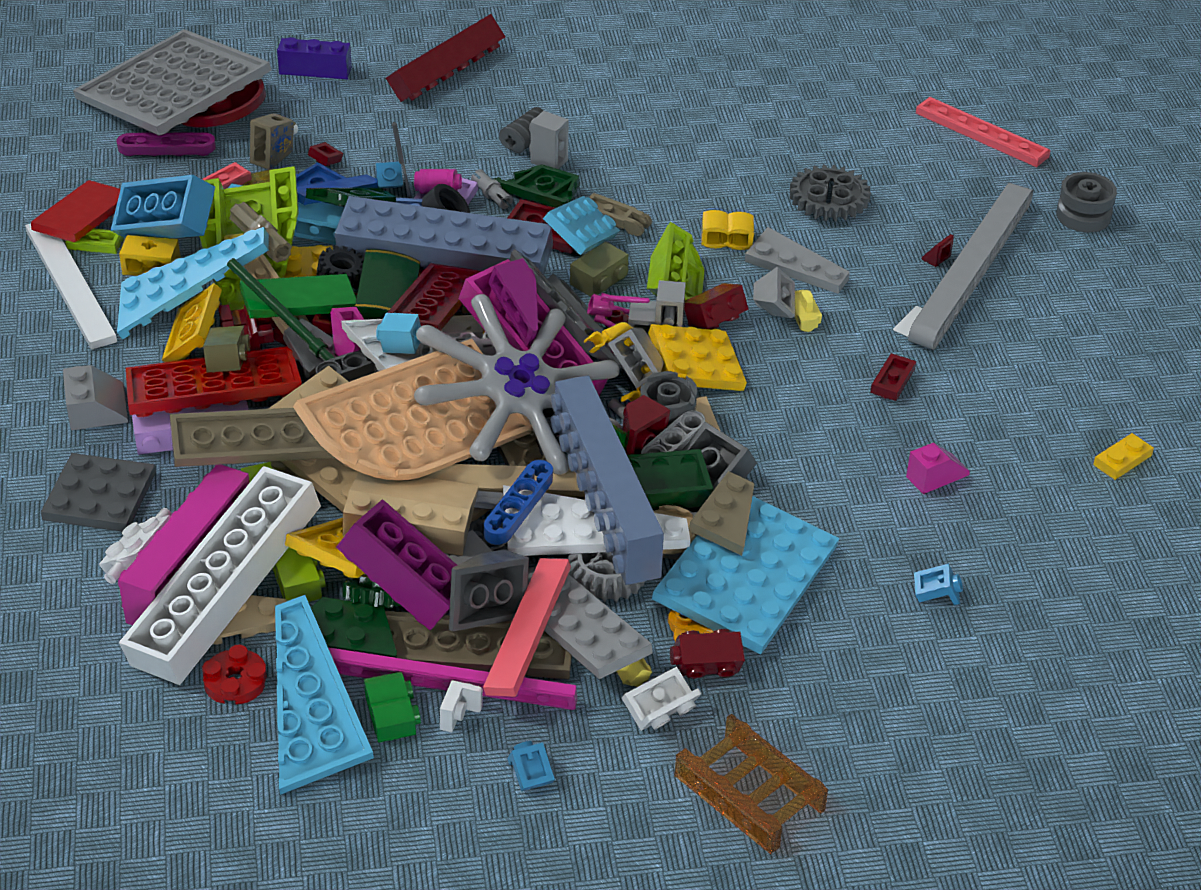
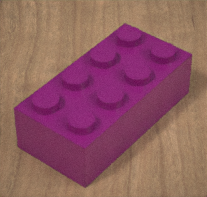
M383 499L356 521L336 546L346 559L359 567L371 581L377 583L395 602L402 605L420 624H423L429 630L450 611L452 568L457 566V564Z

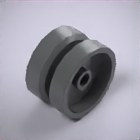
M1077 172L1068 175L1062 181L1056 216L1060 223L1072 230L1086 233L1101 231L1107 228L1111 222L1117 188L1111 180L1097 173Z

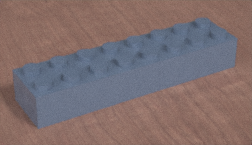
M349 196L335 231L336 245L339 246V249H343V246L347 247L348 251L354 249L356 250L355 254L359 252L362 254V258L365 257L366 249L393 251L419 260L420 267L425 268L430 263L484 271L507 259L510 260L511 252L516 249L527 256L544 275L553 248L552 227L549 224Z
M590 376L555 381V394L551 395L552 407L555 411V416H551L552 429L554 433L559 434L562 452H567L568 464L571 472H576L578 488L585 493L588 511H593L596 529L598 532L602 531L604 535L603 541L606 552L612 553L616 574H621L625 585L661 578L664 533Z

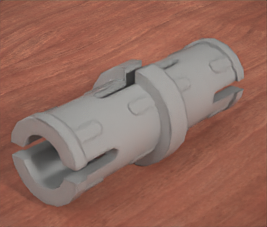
M482 169L475 171L481 177L480 179L472 174L471 181L478 183V187L482 189L485 197L492 199L501 209L509 207L503 201L504 199L509 204H512V196L501 188V184L497 180H492Z

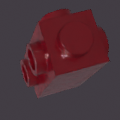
M718 629L712 633H700L695 630L686 631L678 635L674 646L670 647L671 665H676L682 676H687L690 679L701 678L706 674H718L720 677L733 676L739 673L745 662L741 632H730L728 629Z

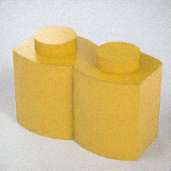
M719 210L703 212L701 245L708 248H723L727 246L735 250H747L753 245L754 216L746 212H732L728 214Z

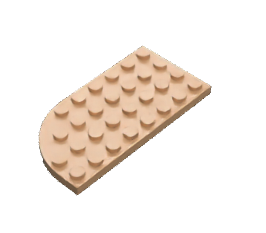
M473 339L460 342L483 354ZM435 351L299 399L293 408L318 443L343 464L372 477L399 481L417 479L471 458L470 447L496 409V404L487 396H474L427 406L418 404L414 398V392L421 386L467 382L482 378L479 370L445 353ZM519 413L510 414L493 448L530 434L533 428L529 419Z

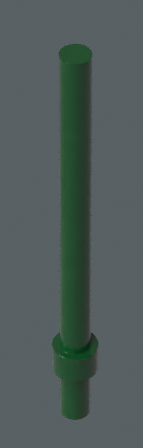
M235 258L227 262V266L309 346L308 349L317 358L321 357L324 361L336 357L328 350L329 346L321 338H316Z

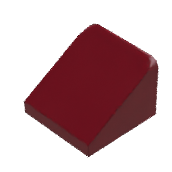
M950 234L921 259L934 267L940 265L951 256L954 235Z

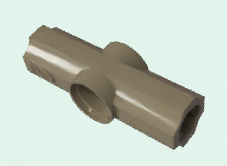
M245 202L235 204L231 208L229 219L244 232L243 235L247 231L264 227L269 234V251L265 253L277 263L288 259L291 255L292 246L277 233L278 230L261 214L258 215Z

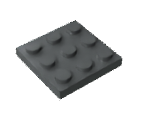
M71 453L41 510L42 520L123 532L127 526L132 524L156 474L155 464Z

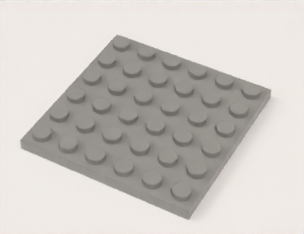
M183 29L79 86L73 92L75 98L157 135L168 133L176 125L187 122L195 114L206 111L209 106L216 102L225 100L228 95L235 91L244 89L247 84L263 78V75L272 70L268 61Z

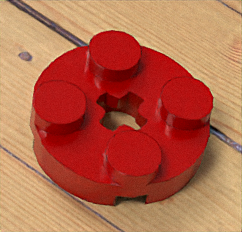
M234 645L229 650L216 654L202 666L205 692L218 703L225 704L224 700H235V705L244 704L257 698L265 688V681L267 679L266 664L258 654L248 651L244 645ZM232 674H240L241 676L238 679L235 677L228 678Z

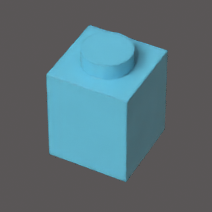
M385 314L381 324H378L376 329V337L381 342L384 353H416L420 344L416 337V332L421 327L418 314Z

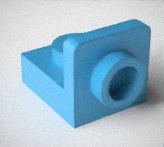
M399 162L376 163L375 174L379 188L403 186L402 168Z
M949 563L914 572L915 595L919 602L949 595L953 605L960 604L959 592H963L962 580L959 574L954 575Z
M526 741L513 747L514 750L511 751L507 760L509 765L513 764L521 792L554 782V775L543 742L533 745L532 741Z

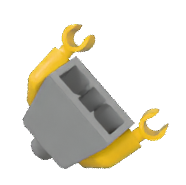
M621 322L603 330L602 333L598 331L593 332L584 340V343L591 341L595 345L589 351L590 353H595L605 343H608L637 388V391L622 396L621 402L628 399L634 401L639 398L642 383L644 385L650 375L662 370L663 358L642 328H633L628 323Z

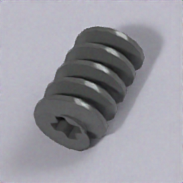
M534 107L501 129L499 140L502 145L519 154L529 148L531 143L530 122L543 110L540 107Z

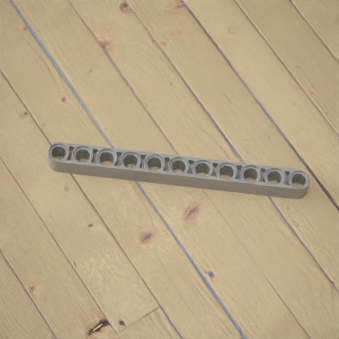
M1012 183L1006 185L912 323L908 335L909 342L935 350L1028 210L1033 197L1032 189Z

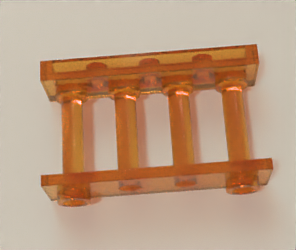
M733 714L727 716L725 738L702 756H695L686 748L676 754L674 776L769 854H772L780 847L782 824L807 804L820 814L826 809L828 789L819 779L813 778L754 732L746 722L740 721ZM734 747H737L748 756V758L724 776L718 775L709 767ZM758 766H761L772 775L771 778L749 795H743L733 787V785ZM782 785H785L797 795L773 815L767 814L757 806Z

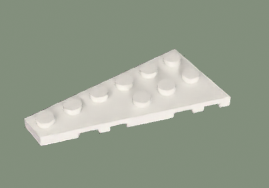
M503 485V496L511 486ZM531 490L519 491V493L522 495H530L533 493ZM544 493L507 542L508 551L523 556L606 552L603 541L604 535L602 531H597L593 511H588L586 501L550 493ZM508 508L505 510V512L509 514L518 513L519 510L516 508ZM654 513L664 533L663 550L686 549L690 547V535L686 518Z

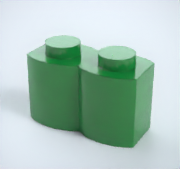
M402 672L363 679L364 694L377 742L416 735V724H421L417 704L412 705L410 701L414 699L411 681H405Z

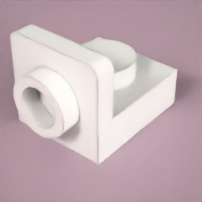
M452 680L440 707V730L453 732L457 720H463L466 710L480 712L482 709L483 689L470 683Z

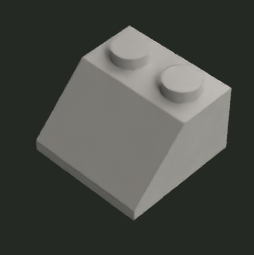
M92 365L63 369L66 407L71 430L128 423L122 381Z

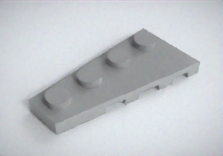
M769 227L765 229L745 253V262L771 271L778 267L788 277L837 294L849 281V271Z

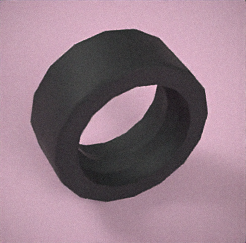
M437 184L422 198L421 204L423 207L470 213L469 206L461 194L446 184Z

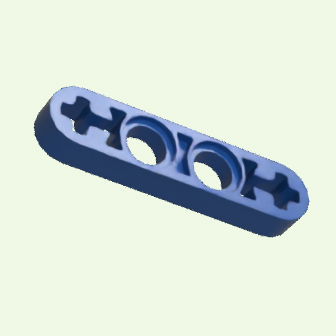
M535 460L526 466L484 522V538L487 542L500 545L511 539L553 482V466L549 462ZM531 490L533 493L530 495H522L519 493V491ZM508 508H516L519 510V512L515 514L506 513L505 510Z

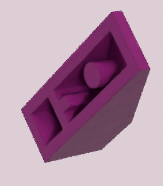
M524 258L494 266L488 283L526 347L532 345L538 331L536 278L534 271L528 267Z

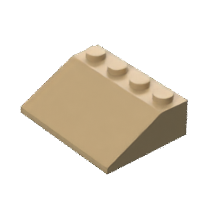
M359 472L349 490L344 507L343 536L346 535L356 521L383 499L443 553L463 556L479 485L424 476L411 480H385Z

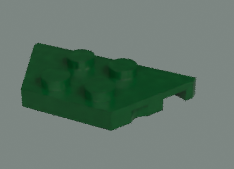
M543 164L527 170L514 172L513 179L505 181L500 177L494 178L501 184V188L505 192L554 208L573 201L580 186L579 175Z
M379 187L306 188L305 198L333 203L336 206L345 207L349 196L396 203V196L383 191V188Z
M322 597L311 606V610L328 648L397 658V650L383 606L374 607L370 604L351 603V601Z

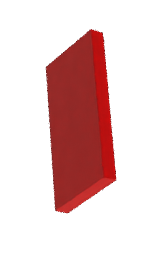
M88 180L32 220L31 230L71 242H77L115 213L120 188Z

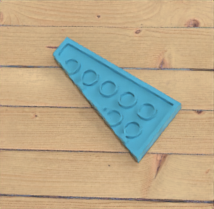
M262 227L247 231L244 235L224 240L218 245L208 249H201L195 254L178 258L172 263L152 268L146 273L136 277H129L121 282L117 326L119 336L123 340L131 335L129 330L141 323L143 327L152 322L151 318L161 310L169 312L203 291L202 285L212 279H215L216 282L225 277L224 273L230 269L227 266V262L230 259L235 258L244 266L269 251V234L266 229Z
M305 595L275 606L280 795L374 758L371 746Z

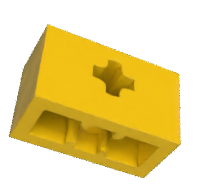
M127 235L119 253L122 275L138 276L152 268L164 266L181 258L178 239Z

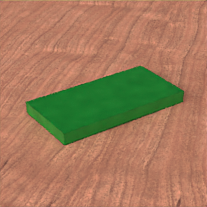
M347 274L257 279L294 316L330 314L333 308L355 307L356 297ZM240 280V290L249 318L279 317Z

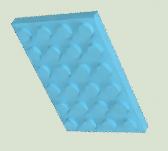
M752 496L742 556L697 535L691 542L690 547L684 551L655 588L652 600L713 631L728 629L730 632H741L742 645L761 655L836 549L840 538Z

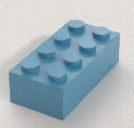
M195 175L124 182L121 185L110 231L124 238L127 235L160 238L204 236L215 186Z

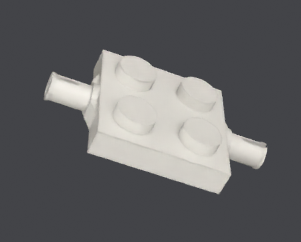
M167 508L161 509L155 517L143 523L137 524V522H134L127 526L122 532L124 536L105 551L106 556L99 565L106 573L104 578L107 582L111 584L116 583L120 574L128 569L138 553L144 550L152 541L155 533L161 530L169 521L172 513Z

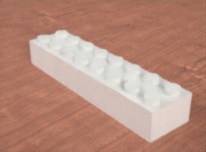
M265 466L261 468L120 640L119 644L131 667L181 685L289 548L285 545L286 534L302 530L321 507L312 482Z

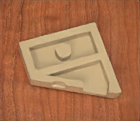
M251 595L213 644H222V638L240 634L241 638L244 639L255 636L258 633L276 631L275 606L287 602V599Z

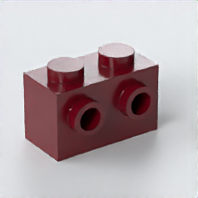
M722 283L684 302V310L689 327L709 330L717 329L719 324L724 321L736 320L740 317V313L749 310L743 286L740 284Z

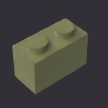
M606 241L570 264V285L590 297L593 294H600L628 275L629 254Z
M244 326L210 328L203 345L207 372L241 370L243 361L247 360V351H250L249 334L245 335Z

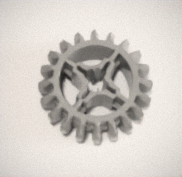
M611 552L574 553L568 556L571 565L568 574L595 597L601 598L604 603L607 599H613L616 603L620 597L629 599L631 593L638 594L640 587L644 586L645 581L625 585L621 574H616L614 570Z

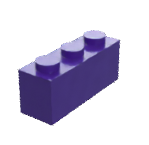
M289 37L281 38L277 49L280 75L348 80L352 68L350 43L319 41L317 39L301 40Z

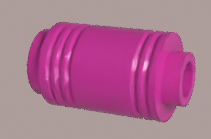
M420 169L414 175L415 191L427 194L437 184H446L458 191V189L462 188V176L458 174L456 169Z

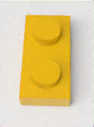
M1131 433L1095 456L1093 465L1116 480L1150 458L1154 447Z

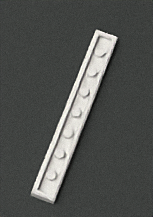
M31 224L25 225L29 238L90 349L93 350L116 343L117 338L114 330L63 240L31 230Z

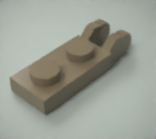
M596 193L589 197L598 205L597 209L603 215L611 217L615 221L616 227L625 228L628 234L637 237L641 236L644 230L653 222L649 214H645L635 207Z

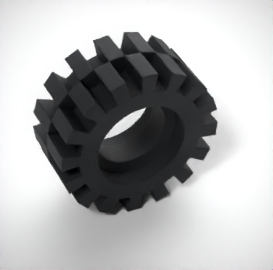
M334 246L333 250L330 247L326 248V252L323 250L321 255H319L316 276L347 274L352 289L354 287L357 290L360 284L364 258H362L360 252L355 254L356 250L351 249L348 251L345 246H343V249H339V246Z

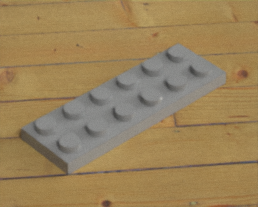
M536 566L528 569L527 587L536 569ZM568 574L544 630L598 679L653 654L652 643Z

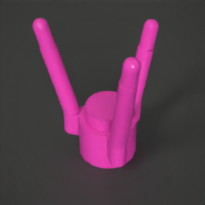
M602 293L601 296L593 294L588 304L587 314L594 316V322L604 324L610 328L616 324L605 319V317H610L613 310H621L628 315L630 309L615 306L614 302L649 303L650 299L615 296Z

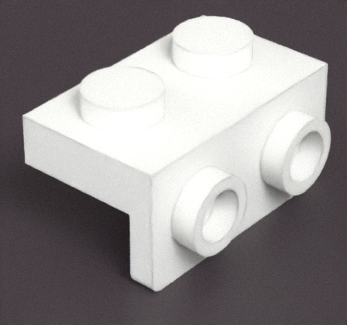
M675 667L625 693L622 696V700L641 731L649 726H652L655 730L669 722L670 715L678 712L681 716L695 708L696 704L694 701L702 693L698 688L691 691L679 669Z

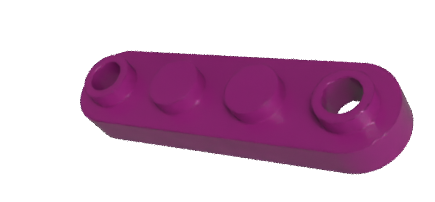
M125 133L116 140L118 151L126 156H207L216 149L215 137L209 133H166L162 135L155 133Z

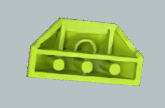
M672 222L667 225L651 255L647 289L657 296L659 280L686 282V301L702 293L704 267L698 251L692 244L694 242L692 235Z

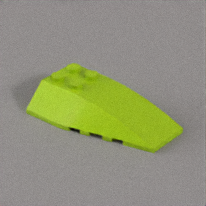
M295 166L269 170L270 182L224 189L219 178L204 180L215 186L205 234L204 236H199L202 248L208 249L224 241L225 235L244 233L229 219L231 208L235 204L243 202L248 204L258 215L261 214L278 230L277 233L292 246L299 213ZM264 253V256L279 278H285L289 257L286 261L277 263ZM229 269L224 273L225 277L218 282L215 281V284L222 289L220 295L222 305L229 304L230 310L243 309L245 303L240 290L241 279Z

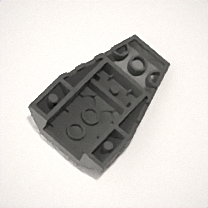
M514 249L511 252L510 261L524 258L528 267L534 271L537 294L550 310L560 309L564 312L566 320L563 325L583 350L599 361H615L620 368L619 372L628 375L608 343H605L595 353L589 352L595 345L591 341L584 343V340L593 332L598 331L602 333L606 328L603 325L600 326L598 322H594V316L587 314L588 306L571 287L555 274H552L547 279L527 256Z

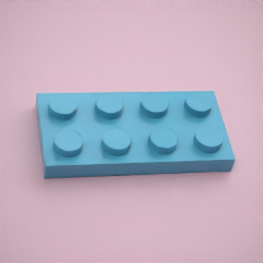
M585 196L549 211L543 218L580 255L592 250L605 241L613 239L620 231L616 227L615 221L608 215H603L597 209L598 205L591 198Z

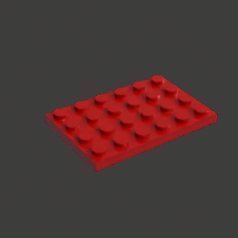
M288 346L248 351L247 360L243 361L241 370L207 372L205 357L125 368L129 414L136 415L137 417H147L152 415L153 412L159 411L177 413L182 408L189 407L206 409L211 404L219 403L235 405L241 400L248 399L259 402L268 399V397L278 395L284 398L301 386L302 381L295 358L292 355L293 351Z

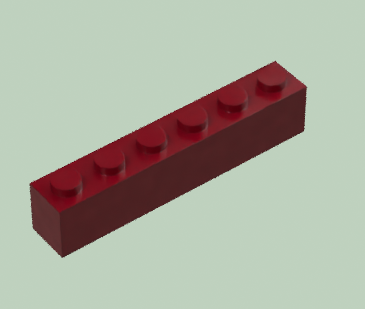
M489 14L399 68L385 79L400 102L407 98L413 101L423 94L422 89L425 88L426 91H429L439 84L437 82L438 79L441 78L444 82L452 77L454 69L460 72L470 65L469 60L472 59L473 62H476L485 56V50L491 53L500 47L498 42L506 36L492 14Z

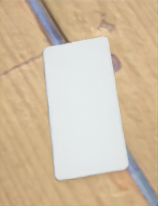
M915 306L893 330L908 337L912 323L922 308Z

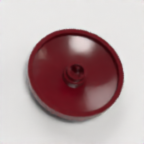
M259 79L247 84L244 89L235 91L228 95L225 100L216 102L209 106L206 111L195 114L187 122L181 124L190 127H214L234 122L251 114L265 100L266 90L263 80Z

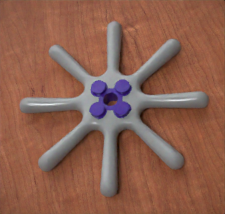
M484 294L474 296L471 304L496 350V355L481 354L433 326H421L416 332V337L422 344L428 345L441 353H445L472 366L481 372L482 378L467 382L421 386L414 392L416 402L427 406L474 396H487L495 402L496 409L470 447L469 452L472 458L478 461L486 460L509 415L519 413L529 419L546 461L553 466V473L557 475L565 474L569 470L568 459L565 453L562 452L543 414L544 409L553 408L551 395L555 394V381L588 375L591 381L615 378L619 375L620 368L618 364L613 360H603L566 368L548 366L542 357L566 320L564 312L560 309H551L547 313L529 350L520 351L515 349L506 338L490 298ZM609 417L611 423L622 430V426L616 420Z

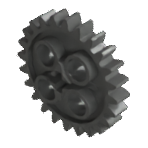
M823 164L821 169L814 165L813 170L804 168V173L797 172V177H793L790 183L789 193L790 199L793 200L792 205H798V211L805 210L806 216L813 213L814 219L823 216L824 221H827L829 217L837 221L838 217L847 220L848 215L855 218L856 213L862 214L863 209L868 208L871 195L870 186L867 185V180H862L861 174L854 176V170L846 172V167H842L839 170L836 169V165L827 168ZM829 182H834L831 203L827 204Z

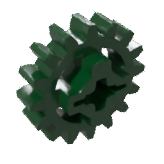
M363 574L361 577L353 578L352 580L346 579V582L343 583L342 597H344V600H351V603L370 604L374 607L380 605L384 609H393L394 605L401 606L377 583L371 581L367 575Z

